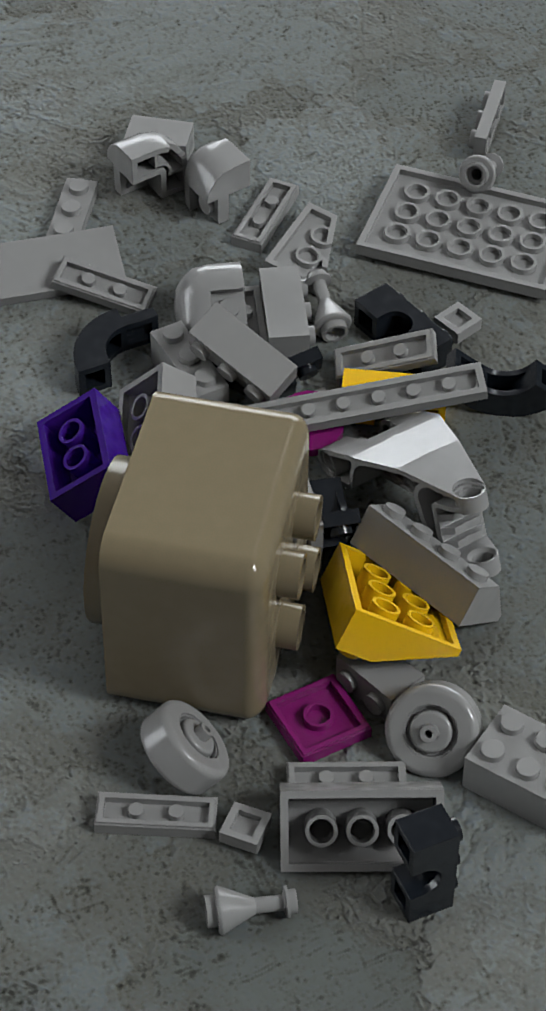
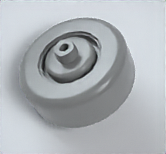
M426 680L406 689L391 705L385 722L387 745L396 761L405 762L408 771L428 778L448 776L463 768L465 757L483 733L481 713L473 698L461 687L443 680Z
M169 700L143 720L140 728L143 748L155 769L176 789L190 795H201L228 773L229 756L222 738L210 721L193 706L183 701Z

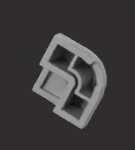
M156 131L138 133L115 142L108 147L107 158L113 163L115 190L121 196L146 185H150L161 198L185 189L187 156L169 137Z
M224 138L204 144L190 155L185 169V204L189 211L200 207L206 215L209 214L218 224L229 220V195L250 186V159L231 141Z
M240 261L206 264L192 268L183 275L175 290L174 311L176 322L182 321L188 331H190L215 302H218L241 322L248 325L244 296L245 285Z

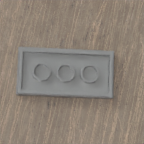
M113 225L0 243V306L70 295L51 288V280L63 256L126 276Z

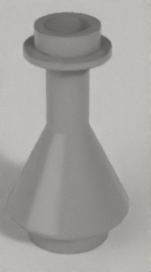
M495 153L467 157L459 167V180L461 184L472 193L488 191L493 186L496 177L503 172V160Z
M314 269L307 274L305 283L308 284L309 290L315 291L318 301L313 324L315 335L322 337L326 342H336L347 336L348 329L352 324V317L331 299L327 288L332 280L331 275L324 269Z
M216 885L213 888V894L203 896L207 929L217 928L220 935H225L256 914L284 911L286 918L290 919L291 914L298 913L296 889H288L287 885H283L282 894L252 897Z

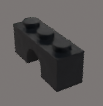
M384 283L355 299L354 325L372 340L433 328L436 333L438 364L408 371L417 374L438 370L446 366L447 354L452 351L453 337H451L447 330L442 329L428 318L425 312L411 304L402 293L397 292L390 285Z
M442 803L395 820L394 846L404 863L392 868L390 891L408 923L453 906L454 891L458 887L456 873L457 865L460 864L459 845L460 841L463 840V833L458 820L454 816L449 817Z

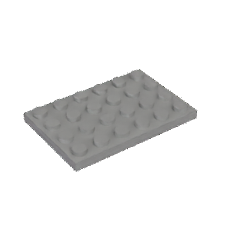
M396 164L356 243L355 254L546 300V199L493 186L486 192L472 193L463 187L459 178Z

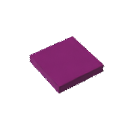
M334 674L266 703L265 711L299 762L317 761L365 740L372 735L371 726Z

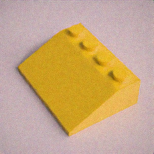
M339 542L320 579L335 649L347 658L358 659L359 657L369 662L459 656L462 650L453 622L359 549Z

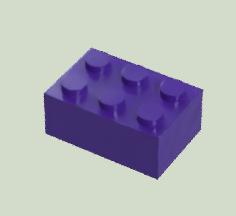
M96 388L91 389L37 422L50 501L75 522L94 512L104 475L113 458L119 454L128 456L119 409Z

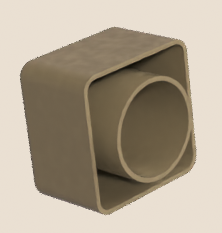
M154 392L131 456L121 454L115 456L104 475L97 496L87 543L83 585L84 609L89 622L102 625L106 690L108 694L161 704L169 700H179L200 711L246 719L257 716L263 710L269 697L282 648L295 651L299 649L304 629L306 606L305 604L295 603V600L300 599L302 591L314 592L321 562V547L306 545V540L316 541L322 516L323 495L308 493L309 430L301 416L295 413L165 392Z

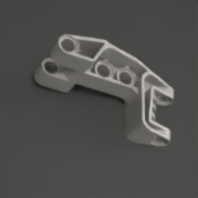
M419 411L388 417L380 422V430L377 431L378 435L369 439L361 437L357 439L347 436L318 450V459L326 475L330 478L341 476L342 485L348 489H353L378 476H382L412 493L421 522L433 531V537L441 543H447L457 548L461 552L460 557L469 564H475L484 568L489 573L488 578L500 573L499 552L487 536L483 511L489 507L486 485L459 439L440 414Z

